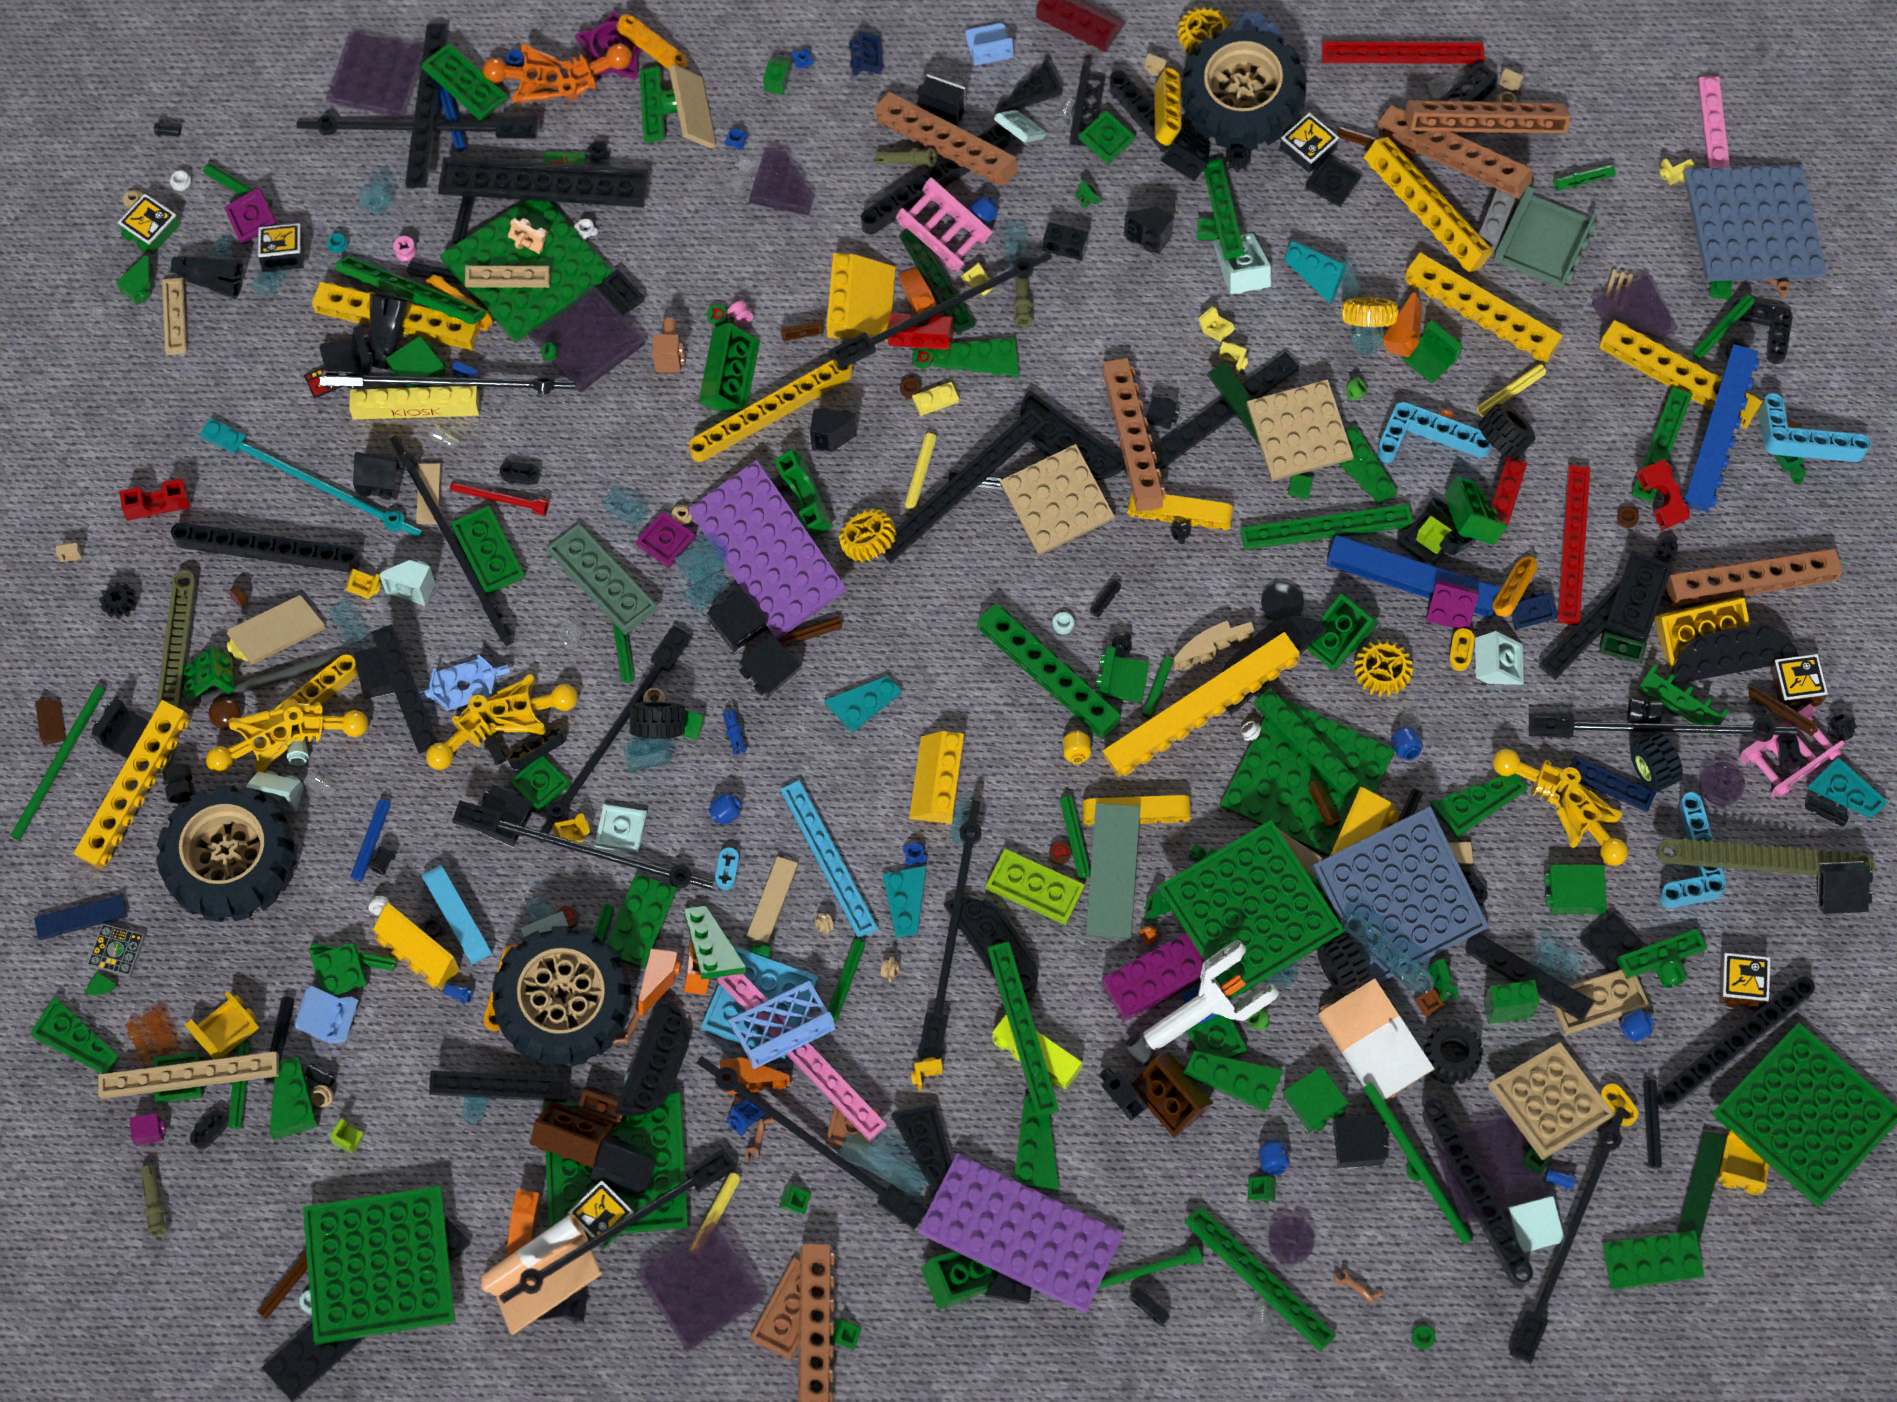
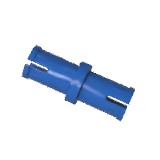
M729 710L731 719L727 711L723 712L722 715L727 727L726 735L730 738L733 754H740L738 745L741 752L745 753L747 749L742 737L743 729L739 726L736 710Z

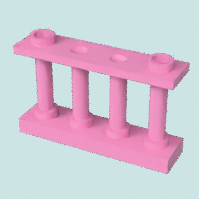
M931 177L922 189L925 195L908 213L902 208L897 214L896 219L903 228H908L943 259L948 268L959 272L964 265V262L960 259L977 241L985 244L993 231ZM930 200H934L940 206V209L922 226L914 218ZM946 214H950L956 222L938 240L930 231ZM961 228H965L971 233V236L954 254L945 245Z
M1809 704L1798 713L1813 721L1812 717L1816 709ZM1785 721V722H1783V723H1782L1781 725H1779V726H1794V725L1791 724V723L1788 722V721ZM1818 729L1813 736L1826 752L1816 758L1798 735H1795L1798 739L1800 753L1809 764L1784 781L1779 778L1762 758V753L1767 749L1773 751L1778 757L1777 741L1780 735H1774L1767 742L1756 741L1742 751L1739 759L1744 765L1750 761L1756 763L1775 785L1771 797L1774 798L1777 795L1782 797L1792 789L1791 785L1829 759L1831 761L1837 759L1842 754L1841 749L1845 743L1840 741L1833 746ZM1788 757L1787 763H1789L1790 766H1794V763H1792L1791 759Z

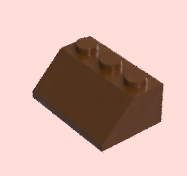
M1170 1052L1156 1057L1131 1086L1146 1103L1148 1109L1175 1138L1200 1118L1214 1102L1191 1076L1183 1073L1184 1068Z
M551 1101L535 1120L530 1145L536 1146L543 1151L558 1154L562 1158L572 1159L584 1166L593 1167L602 1142L606 1136L611 1135L614 1123Z

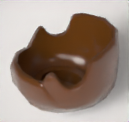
M220 697L211 704L208 716L212 725L221 730L230 729L228 720L232 717L241 718L243 708L233 698Z

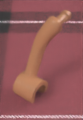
M1766 279L1778 289L1780 297L1785 298L1788 296L1787 291L1783 290L1790 289L1788 282Z
M634 1004L635 1015L626 1030L625 1038H616L614 1043L625 1042L627 1044L640 1018L644 1017L647 1012L644 1015H639L636 1004Z
M761 1117L759 1119L753 1146L745 1152L747 1162H749L748 1156L750 1153H755L757 1160H759L758 1150L764 1135V1124L774 1123L773 1118L763 1120Z
M1342 1270V1274L1345 1277L1344 1280H1339L1334 1274L1333 1279L1336 1284L1344 1285L1346 1283L1370 1303H1373L1374 1299L1383 1295L1381 1291L1370 1295L1367 1289L1349 1278L1345 1270Z

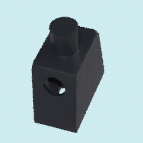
M1109 1067L1101 1071L1099 1074L1103 1081L1101 1086L1130 1121L1148 1108L1140 1095L1119 1071L1114 1073Z

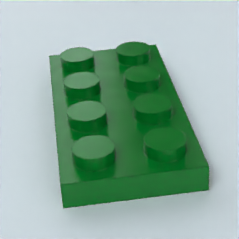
M450 43L424 61L421 66L424 71L480 121L508 100V95L491 80L487 79L477 67Z
M490 506L450 523L486 595L525 578Z
M635 874L607 941V944L609 943L620 955L622 962L642 969L646 968L650 951L654 949L678 891L677 887Z
M1696 1230L1603 1243L1611 1290L1700 1279L1705 1276Z

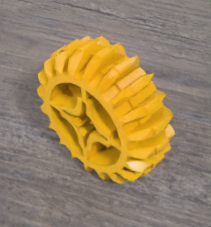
M1204 6L1202 10H1199L1197 7H1195L1194 12L1188 10L1187 15H1183L1178 24L1179 30L1177 35L1180 44H1183V49H1189V54L1191 55L1195 52V48L1207 37L1212 40V37L1216 36V32L1229 28L1231 23L1230 20H1226V14L1220 15V9L1213 11L1211 7L1207 10ZM1198 24L1192 30H1189L1193 25Z
M1372 297L1347 299L1343 302V307L1341 308L1342 320L1349 325L1361 327L1390 326L1397 322L1398 305L1391 300Z
M865 509L863 513L859 514L857 512V516L854 518L850 517V521L844 523L845 528L840 529L841 535H839L840 546L845 554L854 561L860 560L863 563L866 559L870 562L874 557L878 559L881 553L886 554L885 550L891 548V543L895 542L894 538L897 534L895 524L889 515L881 510L871 509L867 511Z
M1387 639L1385 644H1381L1380 640L1376 641V646L1370 642L1368 648L1363 647L1361 649V653L1357 654V661L1354 663L1356 668L1354 675L1358 676V684L1364 683L1363 690L1371 688V695L1374 691H1378L1379 697L1382 696L1383 692L1389 697L1391 696V691L1397 695L1399 689L1404 690L1406 688V684L1410 683V676L1413 674V669H1411L1413 662L1409 660V653L1403 654L1404 647L1397 649V643L1395 642L1391 646ZM1373 658L1374 666L1368 671L1366 663ZM1384 666L1387 668V670H1384V668L1380 669V667ZM1400 666L1401 674L1394 679L1393 670Z

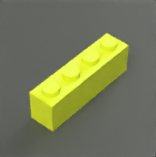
M1005 1015L992 1032V1039H994L993 1042L997 1047L1002 1050L1007 1048L1012 1052V1056L1020 1062L1008 1018ZM1036 1031L1052 1085L1066 1090L1082 1069V1062Z

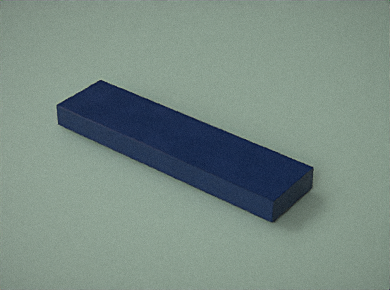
M1577 756L1574 757L1570 767L1579 771L1581 775L1580 783L1645 812H1648L1656 795V792Z
M118 895L35 917L34 921L38 939L43 940L126 918L127 912L123 896Z

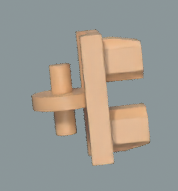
M514 218L510 223L511 229L508 237L516 241L515 248L522 249L525 246L540 254L547 239V230L543 228L535 230L531 228L530 221L525 218L520 221Z

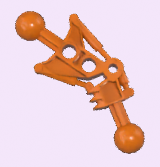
M522 44L521 50L524 54L523 68L507 66L502 59L490 58L484 63L482 70L485 77L493 83H500L505 78L521 80L519 89L512 95V100L516 104L548 100L550 97L564 96L569 101H574L578 99L580 94L586 92V89L591 88L594 90L597 88L595 74L610 67L625 69L630 64L632 55L627 46L614 44L608 49L605 57L590 64L581 53L579 55L580 60H577L574 56L573 63H571L569 60L564 62L558 61L556 57L534 49L527 44ZM556 65L561 66L564 70H568L569 78H565L564 73ZM538 72L535 79H530L532 73ZM557 75V79L554 82H550V77ZM543 89L559 90V92H553V93H550L549 91H545V92H539V91H541V90H543Z

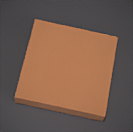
M834 1105L825 1145L870 1154L873 1140L869 1142ZM871 1107V1109L879 1116L880 1109Z

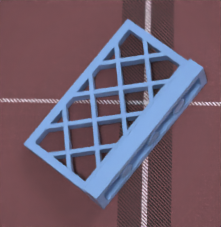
M810 981L728 1020L753 1069L835 1030L833 1017L826 1010ZM809 990L811 993L809 1002L798 999L799 994ZM783 1001L791 1002L789 1012L777 1009L779 1003ZM795 1004L807 1006L804 1015L792 1013ZM811 1008L819 1009L823 1014L817 1018L808 1017ZM762 1011L771 1012L769 1020L757 1019L759 1013ZM775 1014L787 1016L784 1025L772 1023ZM790 1018L802 1020L800 1026L796 1028L788 1027ZM742 1021L751 1022L748 1031L738 1029L736 1024ZM755 1024L766 1026L763 1035L752 1033ZM770 1027L781 1030L780 1036L776 1038L768 1037ZM750 1037L761 1040L759 1046L750 1050L747 1045Z

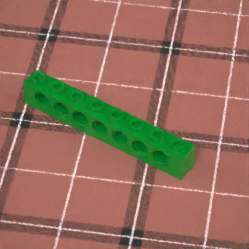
M994 604L977 620V629L1103 740L1120 724L1121 713L1119 709L1112 704L1109 705L1099 691H1093L1083 677L1075 675L1067 663H1062L1057 659V655L1053 650L1046 649L1040 639L1035 635L1031 636L1020 621L1013 620L1010 617V613L1004 607L1000 608L997 604ZM1005 626L1008 630L1000 631L998 628ZM1021 640L1024 643L1021 645H1016L1014 641ZM1031 654H1037L1040 657L1037 659H1032L1029 656ZM1053 668L1055 671L1048 673L1045 669ZM1069 682L1071 685L1068 687H1064L1061 685V683ZM1085 696L1087 699L1079 701L1076 697ZM1100 710L1103 713L1100 715H1095L1092 713V711Z

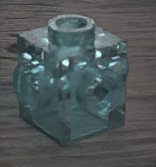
M381 183L366 184L360 188V209L369 210L372 214H381L391 206L392 195H390V188L384 187Z
M1356 326L1355 332L1351 333V346L1355 347V355H1376L1378 345H1381L1382 342L1381 333L1377 332V327Z

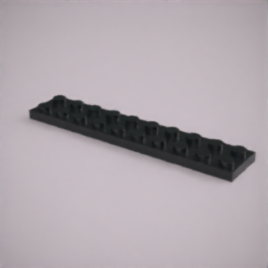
M443 157L438 192L439 195L645 207L648 170Z
M445 1216L449 1261L451 1262L471 1243ZM311 1323L261 1368L289 1400L294 1402L366 1337L316 1345L314 1343L313 1323Z

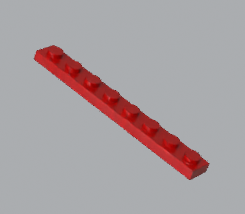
M1322 41L1321 44L1322 63L1477 64L1480 62L1484 64L1485 60L1484 42Z
M1569 465L1557 623L1572 625L1580 623L1590 467Z

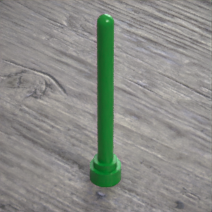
M1198 1245L1188 1247V1250L1184 1251L1185 1254L1104 1277L1098 1289L1184 1263H1188V1265L1192 1263L1193 1265L1201 1264L1203 1261Z

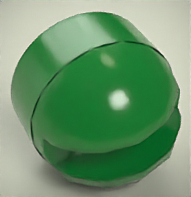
M546 342L542 345L541 355L543 359L551 361L558 356L555 344Z

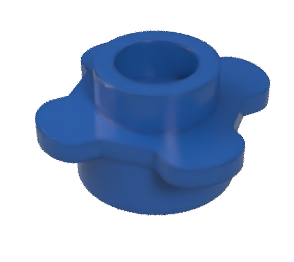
M807 48L799 52L793 51L791 57L794 59V66L804 69L813 65L814 59L810 56L811 51Z
M511 50L503 61L506 65L520 68L524 64V56L519 50Z
M732 129L728 133L725 145L742 150L748 135L740 129Z
M918 842L903 847V852L906 854L905 863L912 866L914 863L926 862L927 857L923 851L924 844Z

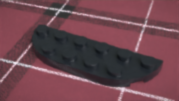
M1031 390L1028 391L1021 404L1020 418L1032 408L1046 422V426L1029 440L1036 448L1050 457L1076 444L1095 480L1113 477L1126 468L1123 458Z
M1288 616L1275 620L1236 652L1225 664L1222 672L1283 632L1286 633L1301 655L1327 632V628L1318 621L1303 616ZM1268 680L1263 683L1258 691L1246 694L1244 699L1238 704L1233 705L1232 703L1226 707L1227 712L1230 715L1235 713L1270 681Z
M1747 625L1705 633L1687 642L1678 657L1675 658L1671 674L1675 675L1672 683L1680 684L1769 667L1777 659L1799 656L1794 644L1784 633L1765 625Z
M963 897L958 924L959 930L996 983L987 947L1005 942L1010 943L1026 1000L1029 1004L1036 991L1038 981L1037 965L1032 953L997 906L986 900L982 901ZM954 899L944 903V908L950 917Z
M661 997L656 1003L614 1113L625 1116L648 1114L663 1105L674 1087L688 1050L690 1032L688 1024L685 1023L681 1015L682 1012L675 1004L664 997Z

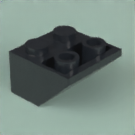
M1158 207L1127 212L1125 215L1124 236L1129 242L1138 243L1150 253L1155 252L1159 255L1172 237L1174 216Z
M828 408L813 409L810 427L812 450L833 452L857 436L856 413L848 410L833 411Z

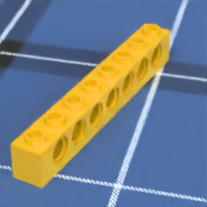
M1388 137L1376 139L1363 157L1368 162L1370 168L1381 176L1382 181L1394 190L1395 195L1406 203L1408 209L1418 216L1421 223L1430 229L1434 237L1442 242L1448 252L1461 263L1465 270L1471 272L1481 269L1494 252L1492 248Z
M1422 253L1418 254L1406 271L1405 280L1411 287H1418L1425 291L1428 297L1437 298L1447 308H1454L1464 318H1471L1478 322L1479 326L1483 329H1490L1500 339H1507L1514 343L1516 348L1526 350L1538 361L1543 360L1547 363L1560 346L1563 335ZM1532 339H1537L1540 342H1534Z
M320 282L312 305L316 313L370 326V294L375 293L360 292L355 288H344L331 282ZM410 302L401 333L414 337L421 336L422 339L473 351L481 329L479 322L474 325L467 324L463 320L449 317L443 312L432 310L427 306H418Z
M1613 321L1601 340L1600 349L1671 388L1676 387L1693 393L1692 400L1713 411L1718 396L1715 392H1719L1722 383L1719 375L1706 371L1699 364L1686 360L1681 354L1666 349L1664 345L1655 343L1642 333L1635 332L1626 324ZM1745 393L1744 397H1747L1748 401L1745 410L1740 409L1739 417H1742L1740 426L1747 429L1763 401L1753 394Z
M161 700L73 854L79 859L101 870L109 864L112 852L122 842L123 833L132 824L136 810L143 805L148 789L154 786L159 770L165 767L167 756L177 746L179 735L188 727L190 716L185 711ZM171 724L170 730L163 732V728ZM160 743L159 749L152 751L153 746ZM149 762L148 768L141 771L142 765ZM133 782H138L137 787L133 790H130L131 784ZM127 801L126 806L123 809H119L120 803ZM116 820L114 827L108 829L109 822ZM104 839V845L97 848V843Z

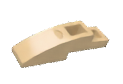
M1225 621L1203 631L1189 641L1175 656L1173 661L1174 670H1187L1193 664L1199 662L1201 664L1209 663L1215 658L1217 648L1218 650H1224L1230 647V644L1248 642L1254 633L1252 623L1249 622L1230 628L1228 621Z

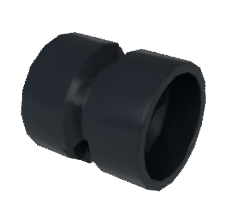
M1631 696L1628 705L1627 723H1660L1663 701L1657 699L1645 701L1642 697ZM1641 709H1645L1644 714H1641Z
M174 764L164 768L162 775L164 783L168 784L165 787L167 801L174 804L191 801L190 796L195 794L194 784L191 782L193 779L191 767L187 764Z

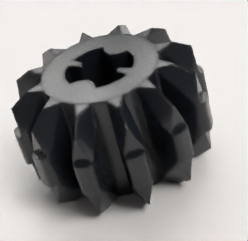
M116 582L114 587L108 584V590H102L103 596L99 598V602L102 604V611L107 612L110 618L115 615L117 619H120L123 613L128 617V610L135 611L134 604H137V599L134 597V590L130 589L128 584L125 583L121 586L119 582Z

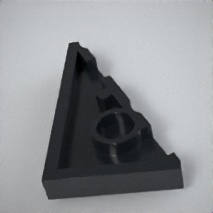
M1048 59L1043 62V65L1036 72H1032L1029 78L1023 81L1006 101L1003 100L999 104L998 108L995 109V115L997 113L1019 110L1062 95L1063 90Z
M998 1272L996 1279L985 1292V1297L1023 1304L1030 1303L1031 1287Z

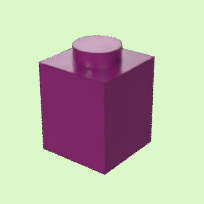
M157 1113L129 1118L131 1140L135 1145L163 1141V1133H166L165 1120H161Z

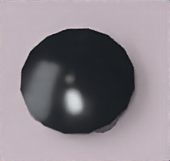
M1275 583L1264 591L1261 605L1268 619L1278 620L1288 616H1299L1303 610L1304 600L1301 592L1293 585Z

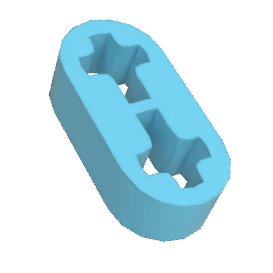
M731 847L723 849L718 858L715 880L717 886L722 890L731 889L736 882L739 854ZM728 854H732V857L735 859L730 861V866H726V859L724 858L728 857ZM725 871H728V876L731 880H727L726 884H723L720 878H724Z

